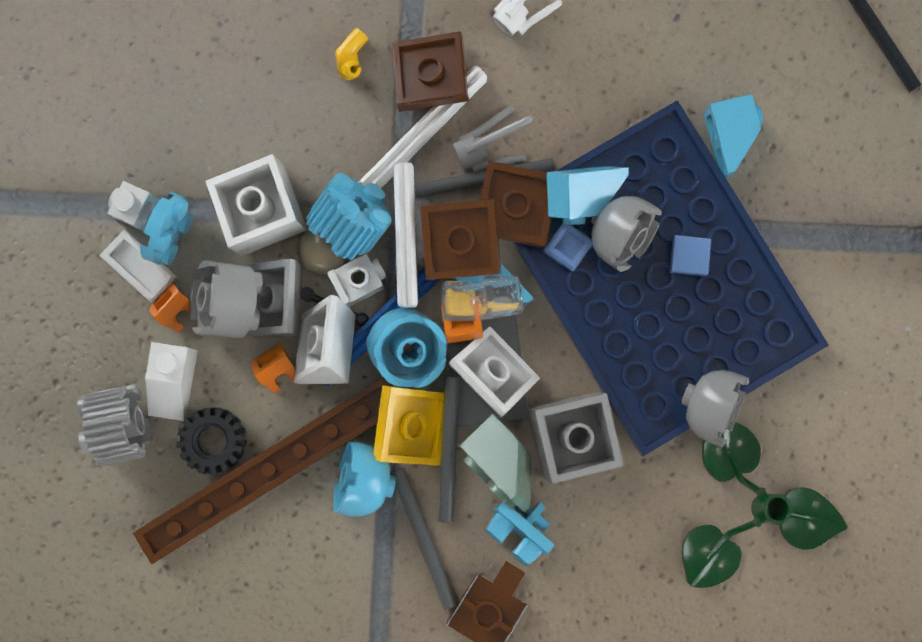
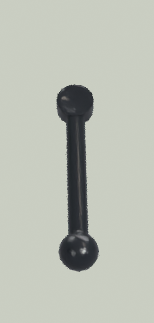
M304 287L301 290L300 297L305 302L314 301L319 303L325 299L316 295L310 287ZM355 313V322L358 326H363L369 320L366 313Z

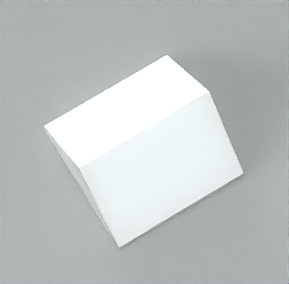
M330 295L302 314L294 383H349L355 313L338 296Z
M490 326L483 332V338L472 341L449 362L450 367L500 418L540 379Z

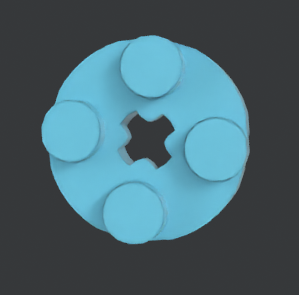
M168 192L169 200L162 197L158 201L143 233L150 236L148 247L141 244V257L157 265L161 263L172 264L177 255L178 246L176 244L181 233H188L194 219V215L188 213L187 198L174 192Z

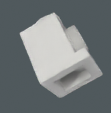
M123 181L120 188H116L109 198L108 206L110 209L107 214L144 232L147 221L159 199L150 192Z
M367 254L336 270L333 269L327 272L340 299L348 307L385 289L381 282L382 279L387 277L377 258L370 261ZM363 272L365 274L364 282L361 284L353 283V274Z

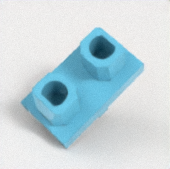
M541 501L533 508L530 506L526 513L516 506L515 508L525 516L524 518L514 509L511 510L503 502L498 503L491 511L494 516L491 518L485 532L498 543H502L511 531L516 533L522 540L511 554L524 566L531 564L539 555L548 554L555 545L532 525L534 523L542 531H545L550 525L540 515L546 507Z

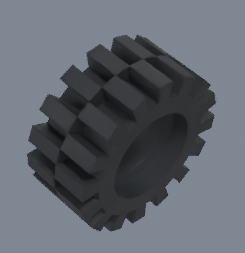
M205 408L192 413L190 418L184 420V426L182 429H179L177 434L180 436L177 448H181L182 453L179 454L181 459L188 462L187 466L189 468H195L202 474H217L233 467L242 458L244 447L247 446V439H245L246 430L240 423L242 421L235 417L232 412L221 408ZM209 426L220 428L226 436L224 449L216 455L207 454L201 449L199 444L201 432Z

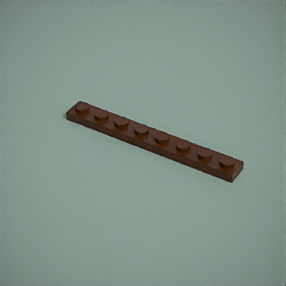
M382 377L133 532L151 564L156 563L377 425L382 386H389L386 379Z

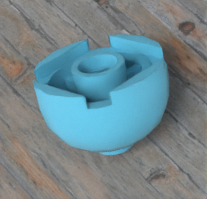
M348 442L346 444L338 469H342L339 484L335 482L333 511L335 513L349 517H363L379 509L385 497H392L396 477L390 475L389 462L376 461L373 454V446L360 442Z

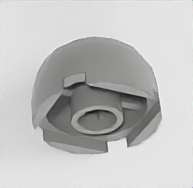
M623 196L612 200L601 211L599 216H593L591 220L592 224H594L592 244L597 255L620 272L628 270L631 265L627 261L630 260L634 253L640 259L651 244L660 225L654 218L655 215H661L662 211L646 200L636 196Z
M717 370L703 375L696 386L692 384L687 386L682 399V405L688 406L686 419L689 427L698 437L723 448L727 439L722 438L721 435L725 433L726 429L732 431L746 395V392L739 389L741 384H749L748 377L735 372Z

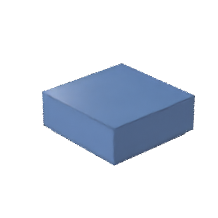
M562 224L543 252L573 272L592 246V239L572 225Z
M674 235L672 239L670 273L707 276L709 272L711 239Z

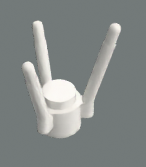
M502 0L494 9L495 14L492 20L507 35L512 37L518 32L523 36L532 25L562 5V1L557 0L529 19H526L529 13L523 5L526 0Z

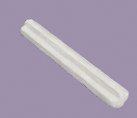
M401 162L394 165L397 304L401 308H413L418 305L414 167L412 163Z

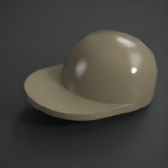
M300 208L307 230L279 241V244L290 258L295 259L307 271L317 276H328L327 272L347 264L349 259L348 257L343 259L341 255L335 256V253L330 250L332 248L331 243H326V239L321 238L319 232L315 236L313 232L308 230L309 226L306 224L308 221L306 217L310 213L311 208Z

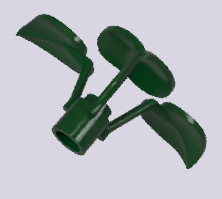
M736 422L732 431L726 429L725 433L721 435L722 438L727 439L723 448L705 440L703 441L702 459L707 472L715 480L727 482L736 476L741 484L756 493L757 496L751 505L754 519L728 530L724 535L719 528L713 525H701L692 529L685 537L682 545V561L686 580L691 587L708 588L729 579L739 568L742 558L740 547L729 539L754 527H761L762 524L780 525L781 534L791 546L802 550L821 546L833 536L846 530L847 524L835 506L815 490L800 487L789 490L785 496L782 494H768L765 488L758 487L746 479L742 473H750L757 468L761 458V447L756 436L748 428Z

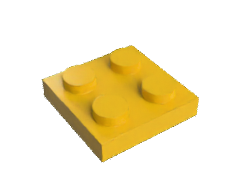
M382 386L373 451L376 461L440 466L444 392Z

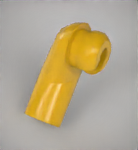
M355 28L335 52L338 72L345 80H354L361 74L362 68L359 64L357 52L369 39L358 28Z

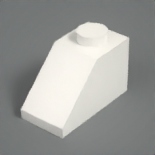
M151 342L145 376L148 416L180 421L186 419L198 350Z

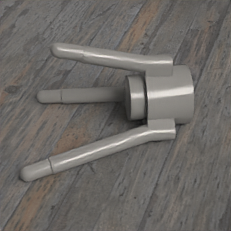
M509 106L472 132L459 137L460 141L454 143L453 146L463 170L472 167L474 173L487 168L488 161L507 165L525 162L526 157L524 155L485 161L482 158L489 156L485 145L531 123L533 120L532 116L517 120L481 138L480 135L513 113L514 107Z

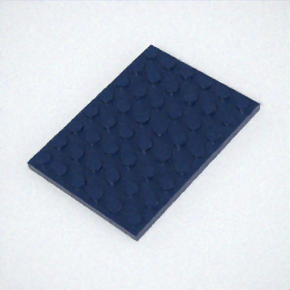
M678 100L557 170L602 166L629 168V175L611 201L623 196H636L646 200L662 211L661 215H655L654 220L659 222L660 225L651 244L640 259L634 253L630 260L627 261L631 265L628 270L620 272L606 263L597 255L593 244L576 269L571 272L543 252L545 248L513 242L601 391L607 393L610 406L642 457L690 429L686 419L688 406L682 405V399L689 384L696 386L703 375L711 371L725 370L748 377L749 384H741L739 389L746 392L747 395L829 346ZM551 217L546 246L563 224V218ZM585 217L584 224L572 225L592 239L594 225L591 222L592 217ZM674 235L711 239L709 272L707 276L670 273L672 239Z

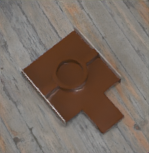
M506 561L493 580V583L476 573L449 617L446 626H450L473 642H506L528 607L527 603L525 604L512 596L525 572Z

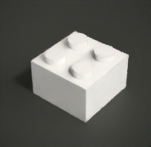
M273 154L206 180L227 246L240 256L307 230L286 168Z

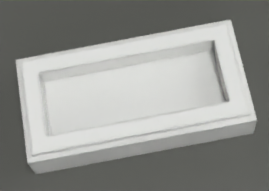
M124 229L99 256L153 304L179 278L163 263L157 265L143 259L140 253L141 243Z

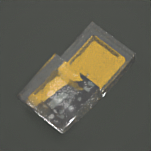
M484 275L480 283L444 281L441 287L444 321L493 319L521 314L524 310L520 277Z

